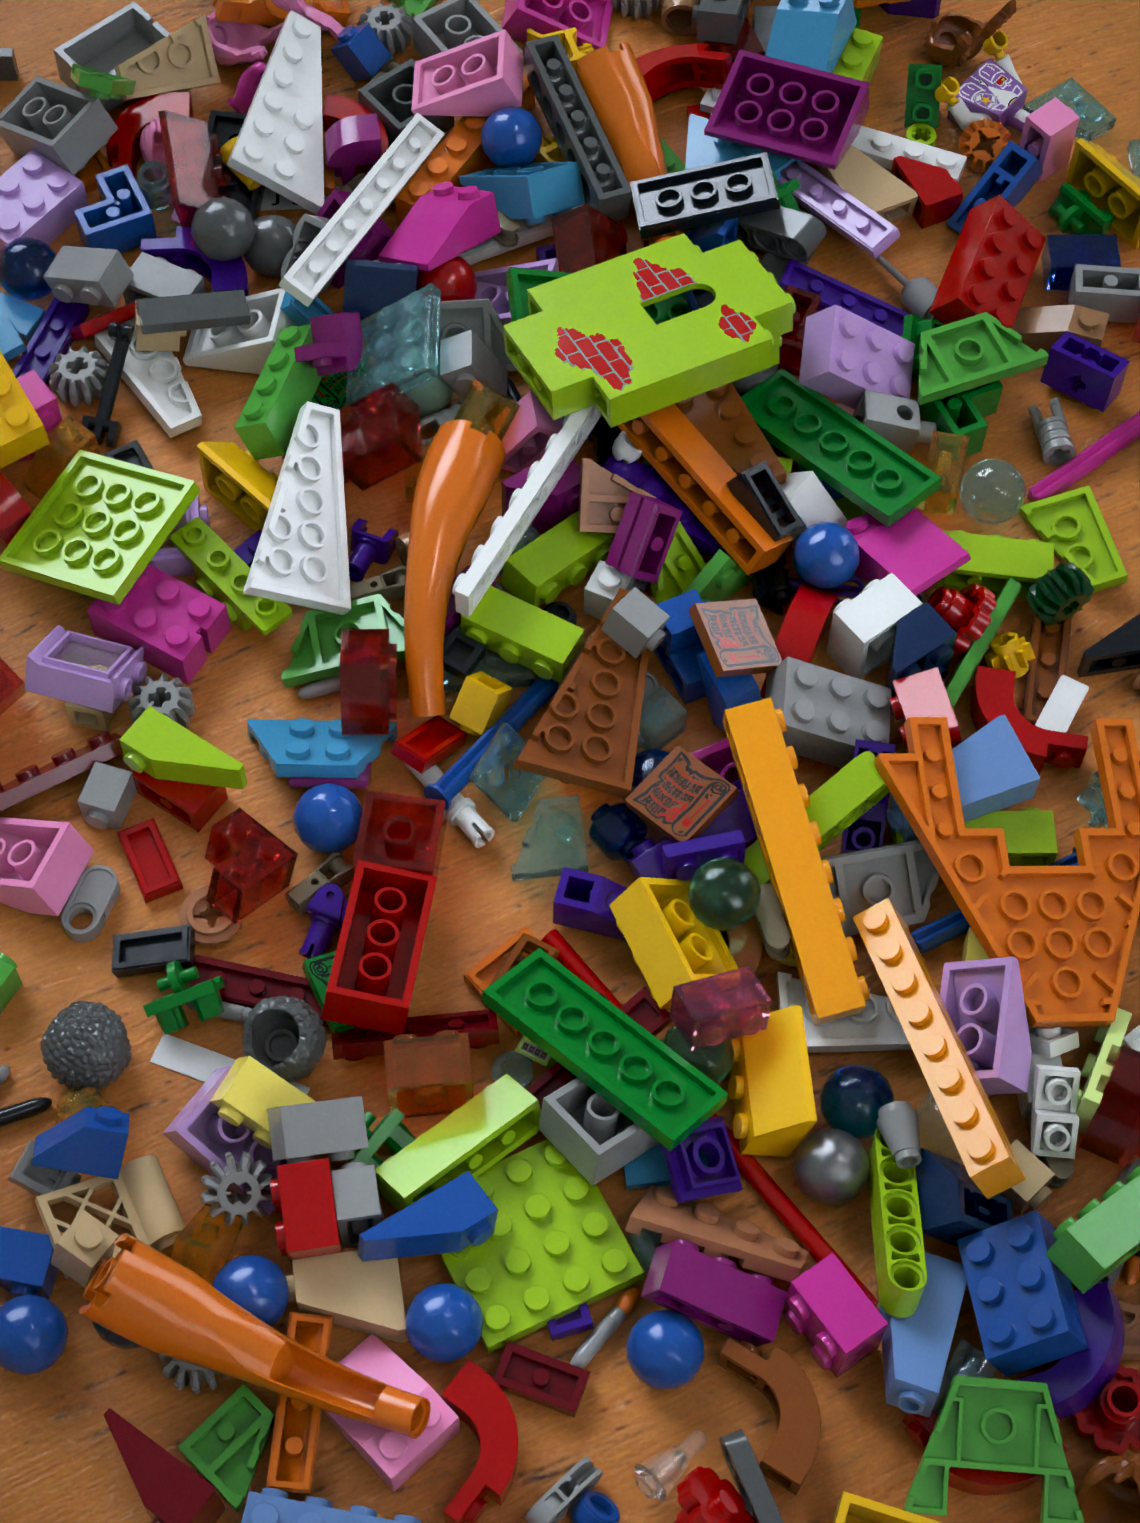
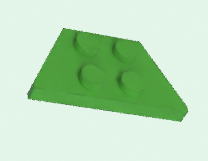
M987 312L921 332L919 340L918 402L920 405L1044 366L1047 364L1049 355L1042 348L1036 352L1022 343V335L1011 328L1004 327L998 319Z
M381 594L351 600V610L344 615L318 609L306 611L301 623V633L295 639L291 649L293 657L288 670L283 669L281 675L285 688L405 660L404 618L391 609L390 604Z

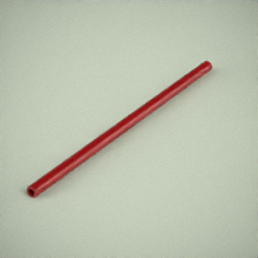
M557 929L548 932L543 937L542 942L560 950L557 960L565 968L599 994L608 998L617 1008L623 1006ZM714 1113L710 1118H715L719 1116L716 1113ZM726 1126L739 1173L817 1263L831 1253H834L870 1301L876 1306L879 1301L752 1155L740 1154L739 1139H736L732 1131Z

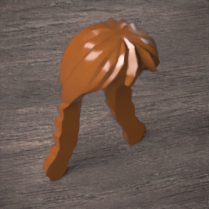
M1010 0L988 23L952 13L943 16L939 24L932 21L930 23L931 29L924 38V46L927 48L931 59L937 61L943 67L949 66L954 68L955 66L960 67L963 62L966 63V61L974 58L980 52L984 41L994 35L996 30L1001 28L1002 24L1006 23L1016 12V0Z
M1108 1456L1095 1462L1087 1470L1075 1490L1078 1505L1084 1517V1523H1140V1465L1120 1456Z

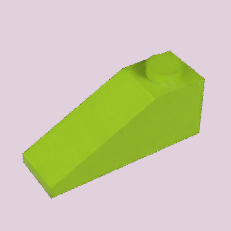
M150 705L119 739L124 762L135 772L142 773L144 771L155 779L242 790L248 784L244 764Z

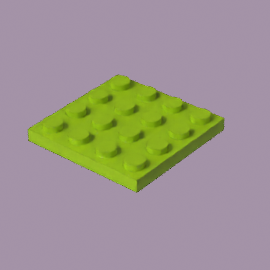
M79 449L0 555V566L3 570L120 605L199 494L200 489L196 482L190 479Z
M548 1139L497 1162L475 1179L498 1209L492 1236L479 1246L471 1244L459 1252L439 1254L453 1284L469 1291L480 1305L483 1315V1328L480 1339L488 1354L506 1346L508 1341L514 1342L547 1326V1321L553 1318L558 1320L578 1310L579 1305L587 1302V1305H591L644 1279V1271L597 1184L592 1186Z

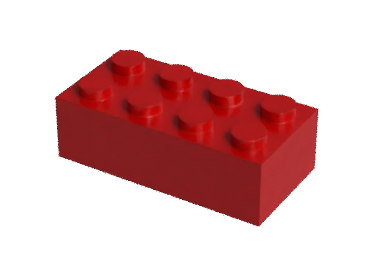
M1000 194L970 209L929 312L944 325L987 312L998 319L1004 327L1012 329L1046 238Z
M358 860L327 985L322 1014L323 1020L400 1036L404 1035L438 876Z

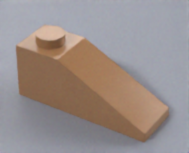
M1079 305L1019 308L1012 329L1023 336L1022 343L1036 352L1042 348L1049 354L1050 348L1066 331L1100 347L1110 314Z

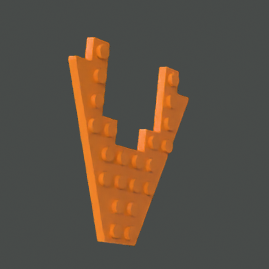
M909 717L904 723L908 753H879L874 759L875 767L989 959L1013 956L1018 959L1029 1026L1031 1028L1109 1026L1115 1021L1140 912V755L1132 719L1095 718L1089 725L1109 828H1079L1073 834L1079 866H1010L1004 828H965L947 717Z

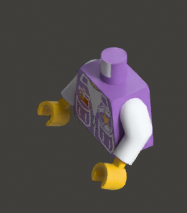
M1004 31L996 32L993 37L990 36L983 43V50L988 55H994L996 58L994 61L989 58L961 86L954 77L949 76L935 90L937 101L941 103L948 102L947 118L957 122L962 130H965L973 121L989 118L992 121L1001 122L1005 128L1010 125L1021 133L1023 132L1026 116L1030 114L1023 109L1027 89L1022 84L1009 54H1004L1003 49L1009 43L1008 36Z

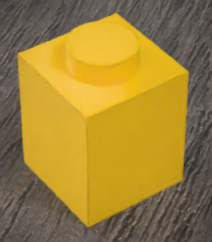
M483 671L466 676L449 718L460 723L459 727L463 731L476 736L483 735L503 714L514 688Z

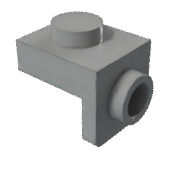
M30 1140L27 1142L7 1179L32 1194L40 1196L79 1183L81 1175L76 1172L33 1166L32 1158L35 1141Z

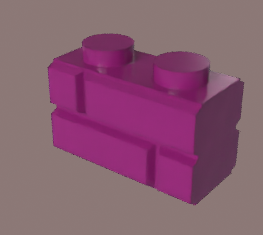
M631 492L605 564L633 578L657 583L662 564L667 556L683 511L659 499Z

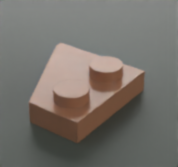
M581 458L577 531L616 533L631 492L653 498L656 497L641 488H637L619 475L613 474L599 466L593 460Z

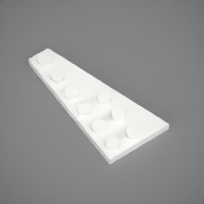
M290 10L284 20L227 166L317 214L324 204L321 27Z
M308 401L300 408L246 581L244 594L341 615L351 610L340 410Z

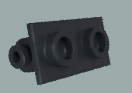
M783 552L776 563L751 574L754 587L753 596L757 599L758 604L780 616L783 615L782 605L788 604L793 595L788 569L782 567L776 571V569L786 564L785 552Z

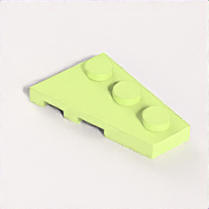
M1117 1008L1114 1022L1109 1026L1098 1027L1093 1041L1101 1044L1096 1055L1089 1052L1081 1070V1076L1087 1078L1083 1090L1079 1089L1076 1114L1080 1118L1078 1132L1081 1134L1085 1133L1100 1105L1104 1094L1102 1092L1113 1069L1111 1063L1113 1064L1132 1016V1013Z

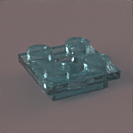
M505 722L500 725L470 774L469 779L512 822H518L546 776L512 768L527 742ZM505 764L509 769V777L507 781L505 780Z

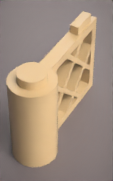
M154 1155L139 1157L128 1162L120 1168L118 1179L98 1176L36 1196L35 1204L53 1249L61 1237L59 1231L65 1232L70 1226L54 1218L49 1207L62 1201L79 1208L74 1220L84 1209L108 1220L106 1226L109 1228L112 1223L129 1229L133 1237L165 1255L179 1250L184 1245L183 1240L188 1236V1230L160 1163ZM112 1186L117 1198L112 1211L89 1202L94 1191ZM86 1194L84 1199L78 1197L80 1195ZM119 1208H121L124 1216L117 1214ZM115 1246L113 1258L117 1256L121 1248ZM63 1272L65 1279L69 1278V1276Z

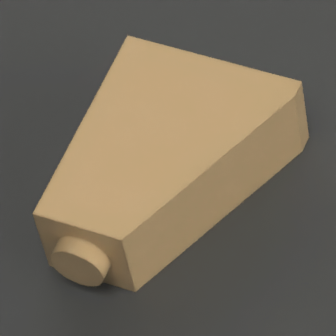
M853 145L850 146L835 170L816 165V171L888 222L894 223L912 216L918 199L916 191Z
M358 1250L292 1260L293 1274L286 1275L290 1293L288 1301L297 1302L299 1313L333 1316V1324L370 1335L373 1333L375 1336L399 1343L409 1342L406 1335V1317L398 1258L361 1261L357 1255Z

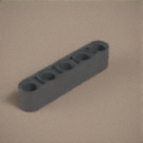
M780 206V209L739 217L736 241L740 239L745 246L787 259H793L797 262H804L825 238L827 232L824 224L815 216Z

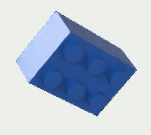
M1037 1210L957 1239L986 1360L1006 1377L1088 1349L1071 1282L1045 1254L1057 1240L1052 1235L1056 1228Z

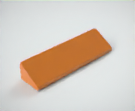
M289 1312L286 1336L328 1358L333 1316ZM278 1393L266 1488L285 1491L289 1496L311 1495L321 1408Z

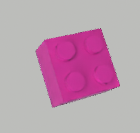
M834 1253L828 1255L790 1283L783 1307L786 1311L783 1314L784 1318L795 1334H803L812 1345L810 1351L814 1360L823 1370L830 1369L834 1376L838 1378L878 1349L888 1322Z

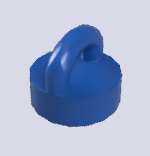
M588 1490L583 1492L573 1506L571 1520L572 1523H617L620 1520V1513L615 1503L605 1494L599 1491Z

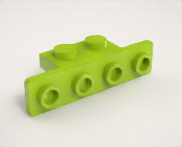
M200 517L194 518L170 536L171 543L193 564L196 581H194L195 588L227 606L230 624L234 622L243 632L254 625L263 635H267L293 616L292 608L285 602L243 593L250 567Z

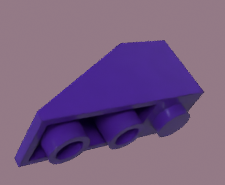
M563 867L553 901V923L626 941L624 935L617 927L616 919L609 905L627 888L603 876Z

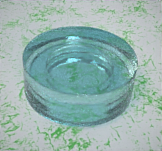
M509 1051L501 1054L494 1061L492 1066L493 1083L507 1073L525 1089L532 1084L533 1065L528 1057L516 1051Z

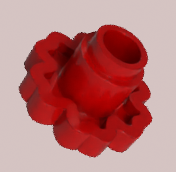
M972 583L962 588L960 592L953 588L940 587L932 593L927 601L957 633L953 656L967 651L971 642L978 640L991 622L990 614L997 604L995 594L985 586H979L977 583Z
M1119 1365L1113 1379L1103 1388L1099 1397L1083 1410L1070 1416L1074 1422L1076 1434L1084 1438L1091 1437V1446L1096 1453L1120 1457L1127 1449L1134 1453H1140V1374L1136 1369L1125 1368Z
M698 1466L677 1485L678 1503L682 1510L677 1513L676 1520L673 1523H755L752 1516L744 1509V1498L736 1491L730 1481L727 1479L720 1480L716 1472L711 1468Z

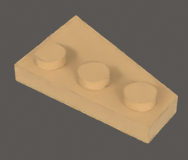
M205 15L200 16L114 67L116 76L136 81L133 95H121L122 101L220 83Z

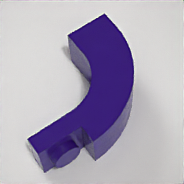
M176 226V237L141 239V253L144 252L154 257H162L171 264L184 269L194 270L212 284V292L244 290L245 296L250 295L247 271L242 257L240 256L230 261L210 259L196 247L191 233L192 227Z
M1107 1281L1094 1285L1084 1294L1080 1290L1073 1291L1088 1349L1063 1357L1057 1364L1046 1371L1017 1379L1020 1381L1047 1383L1055 1414L1060 1420L1074 1415L1095 1401L1103 1388L1111 1382L1119 1367L1124 1348V1321L1117 1295Z

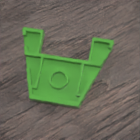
M953 1375L906 1496L903 1510L914 1514L947 1516L949 1468L958 1467L1041 1474L1040 1523H1084L1082 1510L1079 1508L1074 1490L1075 1484L1072 1473L1068 1468L1062 1446L1063 1440L1047 1383Z

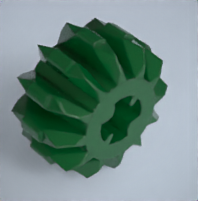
M1073 562L1066 563L1065 565L1062 563L1058 564L1053 570H1047L1045 575L1037 578L1036 584L1030 586L1026 600L1033 613L1045 622L1047 626L1054 625L1055 623L1061 624L1065 619L1072 618L1076 612L1081 611L1084 604L1090 602L1094 587L1081 568H1078Z

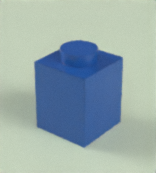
M369 24L357 27L353 25L347 26L338 34L337 38L339 41L330 49L354 82L372 78L392 56Z

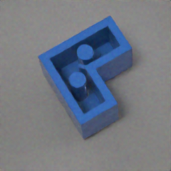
M128 164L96 174L95 178L101 202L74 210L80 239L84 247L114 249L123 253L140 247L141 239L157 238L152 211Z
M696 589L656 604L670 618L663 628L667 635L654 652L684 705L706 696L696 653L704 651V647L688 610L695 603H705L708 601H702Z

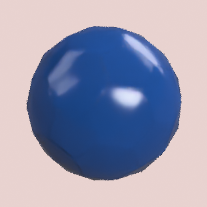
M507 106L493 112L484 122L481 131V143L484 153L492 163L503 168L524 167L539 153L542 144V131L538 121L530 112L519 107Z
M820 522L810 525L799 534L793 546L792 562L796 572L804 582L814 588L829 590L843 586L854 576L859 565L860 550L856 539L848 529L838 523Z
M331 783L314 786L305 792L295 806L293 816L295 832L302 843L316 852L326 854L341 852L353 845L360 836L364 824L363 807L356 795L344 786Z
M245 1255L237 1257L225 1264L213 1281L214 1288L271 1327L279 1321L287 1309L290 1296L287 1278L276 1263L264 1256Z
M439 1283L428 1286L416 1294L407 1308L406 1335L419 1355L432 1362L450 1363L460 1360L472 1352L481 1338L483 1315L480 1305L469 1291L456 1284Z
M27 1294L17 1296L0 1307V1366L13 1373L31 1375L50 1368L59 1359L67 1343L68 1326L63 1313L55 1303L45 1297Z
M664 1309L641 1317L631 1329L626 1342L627 1359L632 1371L641 1382L655 1389H676L689 1383L700 1370L704 1360V1341L700 1330L689 1317L679 1311Z

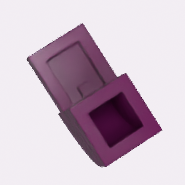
M377 113L343 118L335 122L325 134L324 146L327 169L334 168L335 177L341 176L343 186L356 176L355 166L376 164L382 157Z
M340 312L310 318L313 344L294 347L296 362H311V368H317L318 376L355 369L361 360L363 351L360 314Z

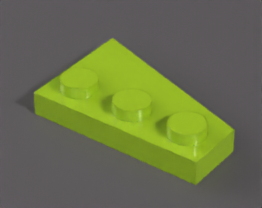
M1090 485L1019 506V515L1044 542L1055 543L1054 553L1064 564L1073 562L1085 572L1094 587L1093 593L1127 583L1128 574Z

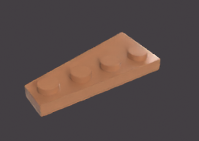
M653 1184L648 1188L630 1215L625 1231L640 1235L642 1228L660 1233V1242L666 1244L675 1239L687 1240L699 1245L702 1253L707 1256L723 1258L734 1256L739 1258L738 1262L743 1268L788 1282L799 1277L809 1254L808 1251L801 1249L795 1241L785 1237L776 1238L760 1231L758 1226L749 1221H737L720 1214V1211L710 1204H697L693 1201L677 1204L675 1194L670 1187Z

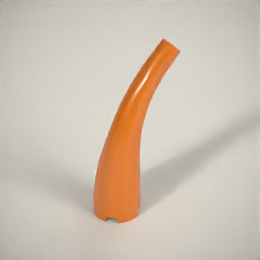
M620 43V50L609 52L608 47L604 46L577 60L579 69L576 71V74L630 186L632 181L668 174L652 98L630 45ZM682 230L648 237L649 245L680 235Z
M451 420L440 425L426 452L415 487L411 511L404 596V647L411 717L445 715L444 634L452 584L469 536L485 508L506 458L505 449L500 439L491 430L485 435L478 430L470 428L472 421Z
M128 1233L122 1234L115 1241V1245L121 1248L115 1258L111 1257L109 1260L104 1257L102 1258L82 1298L91 1303L87 1306L83 1305L79 1309V1314L148 1350L243 1380L349 1419L382 1427L414 1439L424 1432L429 1421L431 1412L429 1399L393 1387L346 1367L292 1340L223 1295L191 1269Z

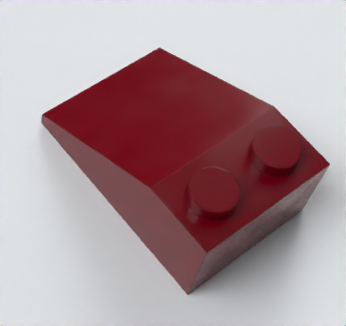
M109 1408L105 1412L104 1418L144 1507L152 1519L150 1523H216L226 1510L217 1489Z

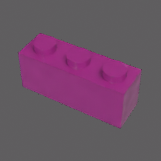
M675 1239L655 1249L641 1297L669 1310L679 1311L691 1320L735 1340H744L758 1347L774 1342L787 1292L773 1286V1280L766 1276L744 1273L736 1269L737 1265L729 1259L707 1256L699 1252V1247L696 1244L683 1239Z

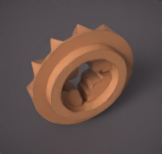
M209 885L194 890L185 898L179 911L180 925L191 924L195 929V943L197 945L204 943L215 947L219 942L225 940L230 942L232 936L242 929V921L245 914L240 898L232 890L223 886ZM210 904H213L217 915L223 916L216 919L214 928L210 927L207 919H201L208 916Z

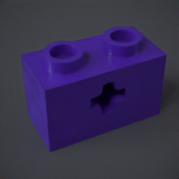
M1066 331L1050 348L1048 361L1044 367L1040 382L1052 387L1057 392L1065 393L1083 402L1088 407L1104 412L1119 395L1130 361Z

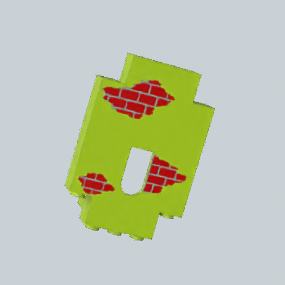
M683 233L527 289L529 316L503 325L505 354L553 420L595 405L612 428L779 364V353L782 346L781 335L793 331V314L796 312V306L792 296L783 291L777 284L774 275L765 270L759 263L757 255L753 251H749L740 239L702 253L700 247L694 245ZM693 289L707 290L715 296V300L711 304L657 325L643 308Z

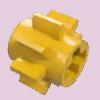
M1014 632L1004 633L993 638L990 643L992 651L984 653L988 667L1016 671L1015 679L1025 675L1029 670L1027 661L1035 659L1031 643L1026 642L1023 636L1019 638L1018 634Z

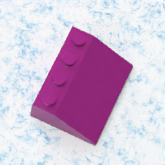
M739 49L704 129V135L835 170L857 137L869 109V83Z

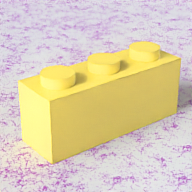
M251 1056L236 1059L210 1100L211 1103L220 1108L218 1115L235 1126H240L241 1123L255 1132L252 1136L255 1141L271 1150L267 1109L316 1102ZM329 1154L313 1155L314 1160L329 1158Z

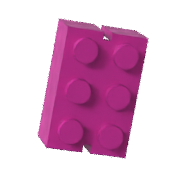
M150 564L147 565L120 605L96 599L88 609L95 635L104 640L131 646L134 650H138L140 646L144 647L143 661L174 678L179 677L187 685L207 661L206 651L212 654L231 630L225 604Z

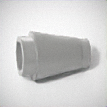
M895 1101L882 1106L878 1111L879 1118L876 1121V1125L896 1161L897 1167L906 1169L918 1165L922 1158L920 1154L917 1111L912 1109L911 1104L906 1101Z

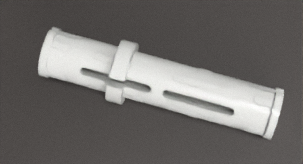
M405 763L406 768L415 775L424 787L428 784H435L444 775L437 765L421 774ZM459 792L451 800V807L446 811V818L453 826L458 825L474 847L480 848L486 844L477 831H480L489 842L494 837L495 830L477 813L475 803L470 798H464Z

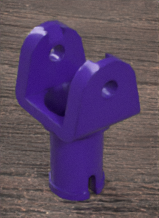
M359 518L351 527V555L348 558L350 580L356 582L363 580L372 562L382 565L388 563L396 547L395 539L399 536L398 530L390 528L381 538L366 533L368 528L366 527L367 520Z
M330 883L321 886L307 906L306 911L312 923L303 946L299 950V954L307 959L325 954L334 930L337 931L342 928L348 901L339 886Z

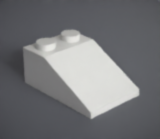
M279 288L245 296L251 314L250 324L191 330L183 357L185 365L260 374L281 330L289 326H298L280 309L285 290Z

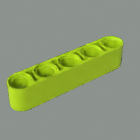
M871 751L863 752L855 757L809 796L810 806L805 809L809 822L816 821L820 831L822 844L817 845L818 851L822 850L890 792L875 767L874 759L876 757ZM758 839L745 849L743 868L721 873V875L736 884L747 897L749 889L761 884H771Z
M877 1127L867 1155L870 1164L867 1180L878 1299L882 1309L889 1315L897 1318H907L916 1312L927 1283L915 1166L906 1169L897 1167L896 1161Z

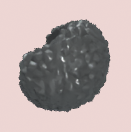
M284 995L262 999L261 1002L257 1003L249 1011L248 1019L243 1025V1055L251 1056L289 1083L309 1076L315 1069L316 1064L320 1062L327 1041L326 1029L322 1026L323 1022L319 1018V1014L313 1010L312 1006L295 996L287 997Z
M77 1001L71 1003L69 1007L61 1010L53 1018L40 1042L43 1062L47 1065V1070L51 1072L52 1078L57 1079V1082L61 1085L65 1084L68 1089L74 1088L76 1091H93L92 1087L96 1090L110 1085V1082L118 1079L119 1075L123 1073L124 1068L129 1066L131 1060L130 1051L132 1047L129 1044L130 1040L127 1038L125 1025L121 1022V1016L115 1014V1011L110 1010L107 1006H103L101 1002Z

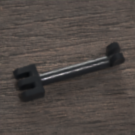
M110 322L108 336L115 343L96 417L83 415L78 435L79 442L87 443L91 430H94L93 444L101 446L105 432H107L106 446L110 448H116L121 425L119 422L110 419L129 344L134 332L132 325L125 324L120 326L116 322Z

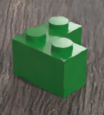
M999 380L923 405L919 404V412L923 421L936 423L937 432L935 440L949 463L982 450L988 424L983 417L997 411L1003 388Z

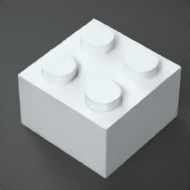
M890 573L881 580L875 579L871 581L861 594L852 600L849 598L843 600L834 609L826 653L849 676L858 679L864 678L888 661L897 621L920 607L923 603L893 573Z

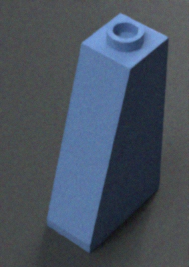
M1005 714L996 717L952 749L964 823L1034 798L1041 778ZM892 795L889 809L886 810L890 827L894 832L899 831L904 842L917 840L918 837Z
M925 1252L927 1283L916 1312L907 1318H897L886 1313L880 1306V1303L879 1312L888 1322L881 1339L886 1403L899 1407L906 1413L919 1414L929 1418L940 1391L967 1280L963 1264Z

